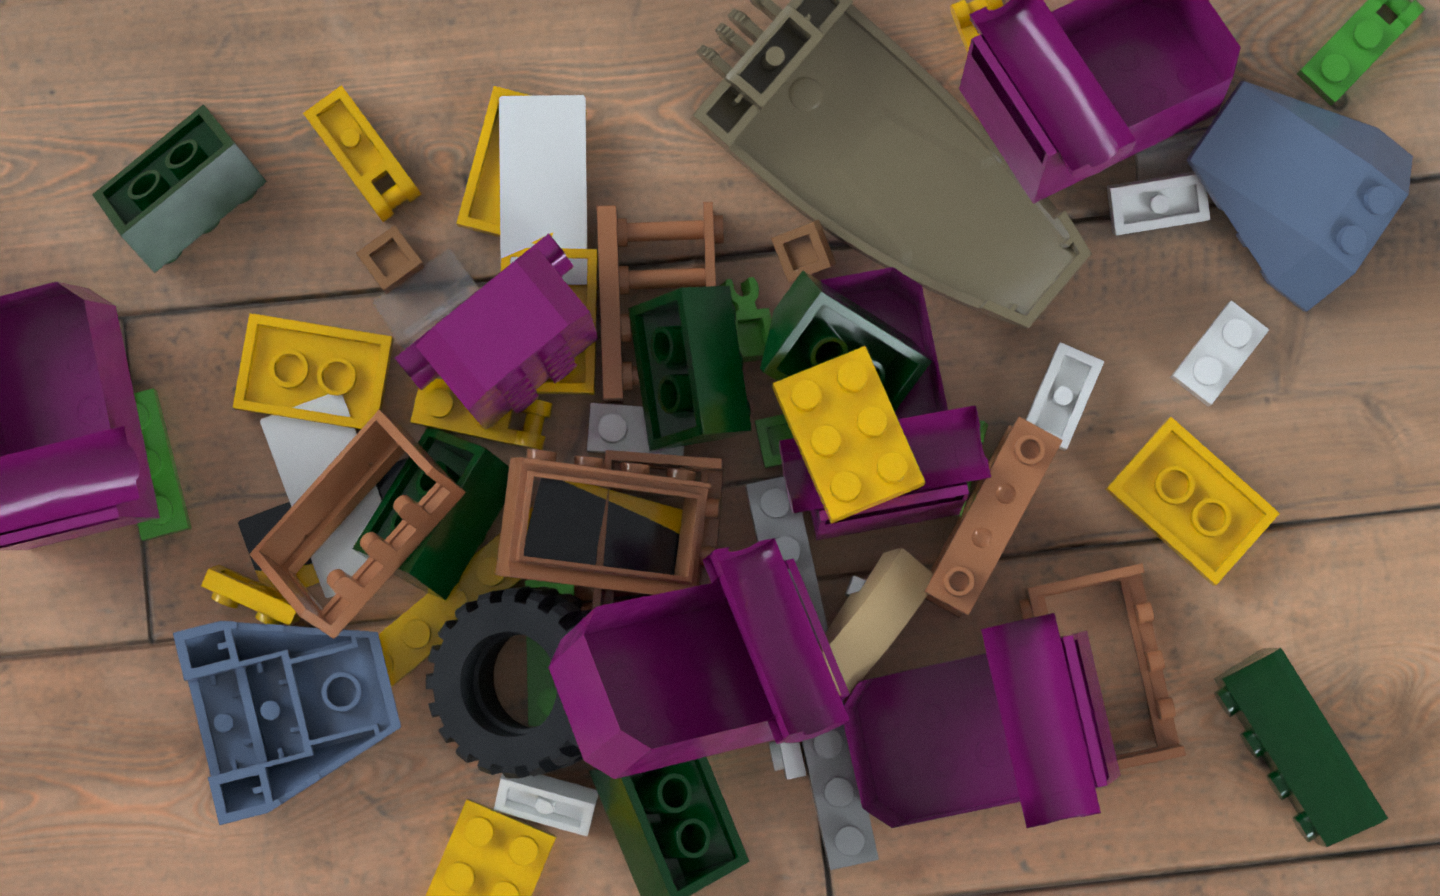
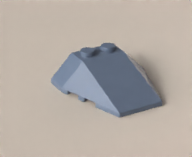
M1240 81L1186 160L1217 208L1224 211L1236 229L1237 233L1235 235L1242 246L1249 249L1262 270L1259 272L1267 284L1299 309L1307 312L1356 273L1409 194L1413 156L1377 127L1246 81Z
M218 621L173 633L184 681L189 683L211 774L208 777L219 825L269 813L401 728L378 632L343 629L333 639L316 627Z

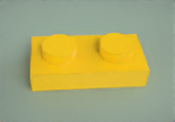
M220 564L208 568L201 587L213 592L211 598L214 601L234 609H238L240 604L257 611L255 618L265 624H286L291 626L301 618L278 590Z

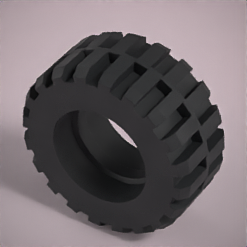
M527 586L491 591L479 595L477 601L463 604L455 611L457 620H450L444 623L438 632L443 642L441 645L432 646L428 657L429 662L435 663L434 672L426 674V689H433L435 702L428 703L432 718L440 716L444 725L439 729V733L446 743L455 741L459 745L456 749V754L466 763L479 760L477 766L480 771L490 775L503 773L505 778H523L530 775L534 777L568 767L583 759L558 691L554 706L546 720L537 727H527L508 715L500 704L494 687V667L498 654L505 643L513 636L525 635L536 641L552 660L560 640L593 610L582 611L581 599L570 593L559 595L557 589L544 586L533 588Z

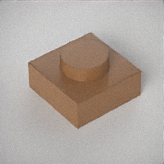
M819 219L771 238L788 283L795 281L802 270L811 275L836 264Z
M395 225L356 252L360 261L386 295L425 267Z

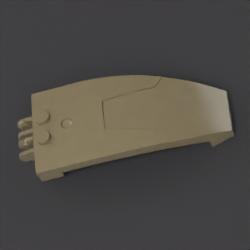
M750 0L753 6L761 10L773 21L765 31L752 22L745 13L733 8L727 15L729 20L750 38L754 44L751 46L726 24L720 23L715 32L719 35L722 42L730 46L742 57L738 63L732 68L715 50L705 45H702L696 51L699 57L718 73L723 80L691 116L690 120L788 204L811 221L819 219L825 231L884 268H896L923 288L951 301L1024 329L1029 328L1092 254L1065 210L1060 212L1048 197L1033 204L984 127L919 63L854 7L852 0H791L783 10L772 0Z

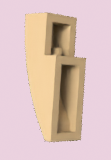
M903 548L883 553L861 590L849 595L825 633L849 693L882 657L928 595L924 591L933 573ZM819 643L818 645H819V647H820V649H821V652H822L823 657H824V659H825V662H826V664H827V666H828V669H829V671H830V674H831V676H832V679H833V681H834V683H835V686H836V688H837V691H838V693H839V696H841L840 690H839L838 685H837V683H836V681H835V678H834V676H833V673H832V671H831V668H830V666H829V664H828V661H827V659H826V656H825V654H824V651H823V649H822V647H821V644Z

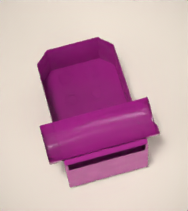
M1010 0L998 9L988 10L986 6L970 14V21L980 35L971 39L959 90L1034 204L1218 114L1233 79L1241 47L1209 0H1075L1052 12L1044 0Z
M548 233L394 359L420 390H423L440 376L467 410L487 430L511 409L516 414H519L539 398L536 389L551 378L554 383H557L577 367L574 358L598 340V336L590 311L562 278L574 266L561 247Z
M894 267L819 280L910 337L931 359V364L895 411L923 475L925 484L923 487L831 524L795 439L780 440L779 450L792 513L810 510L816 541L959 515L969 496L967 482L991 478L988 460L982 448L980 422L976 405L948 410L922 286Z
M52 282L0 296V550H30L160 518L116 306L89 288L61 282Z
M775 538L758 541L748 548L734 552L728 550L730 547L713 550L702 560L711 583L597 606L560 640L548 668L585 762L613 779L772 740H775L776 744L801 742L827 733L849 721L842 700L849 696L850 693L794 558L783 560ZM788 569H790V571H791V574H792L793 579H794V581H795V583H796V586H797V588H798V591H799V593H800V596H801V598H802V600H803V603H804V605H805V608H806V610H807V613H808V615H809V617H810V620H811V622H812V625H813V627H814V630H815V632H816V634H817V637H818V639H819V642H820V644H821V647H822V649H823V651H824V654H825V656H826V659H827V661H828V664H829V666H830V668H831V671H832V673H833V676H834V678H835V681H836V683H837V685H838V688H839V690H840L841 696H839V693H838V691H837V688H836V686H835V683H834V681H833V679H832V676H831L830 671H829V669H828V666H827V664H826V662H825V659H824V657H823V654H822V652H821V649H820V647H819V645H818V642H817V640H816V637H815V635H814V632H813V630H812V628H811V625H810V623H809V620H808V618H807V615H806V613H805V611H804V608H803V606H802V603H801V601H800V598H799V596H798V594H797V591H796V589H795V586H794V584H793V581H792V579H791V577H790V574H789V572H788Z
M1055 613L981 629L986 653L859 681L844 705L849 717V721L844 723L862 808L891 828L1021 802L1026 828L1046 825L1068 818L1100 814L1101 811L1095 788L1107 786L1121 776L1088 632L1086 630L1060 636Z

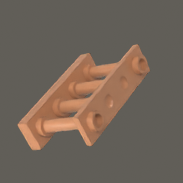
M703 202L704 220L627 223V218H618L616 205L597 206L603 399L605 403L624 402V391L633 390V385H639L637 366H632V361L623 362L622 343L631 342L632 331L629 313L621 314L620 295H630V290L716 286L714 244L724 243L723 215H713V202ZM704 239L705 268L629 270V266H619V247H628V242Z
M1021 417L1017 418L1013 427L1010 425L1006 427L988 461L991 478L977 481L965 503L962 517L958 516L930 568L933 576L924 591L928 594L925 598L926 601L958 618L961 617L962 613L969 616L1060 447L1062 439Z

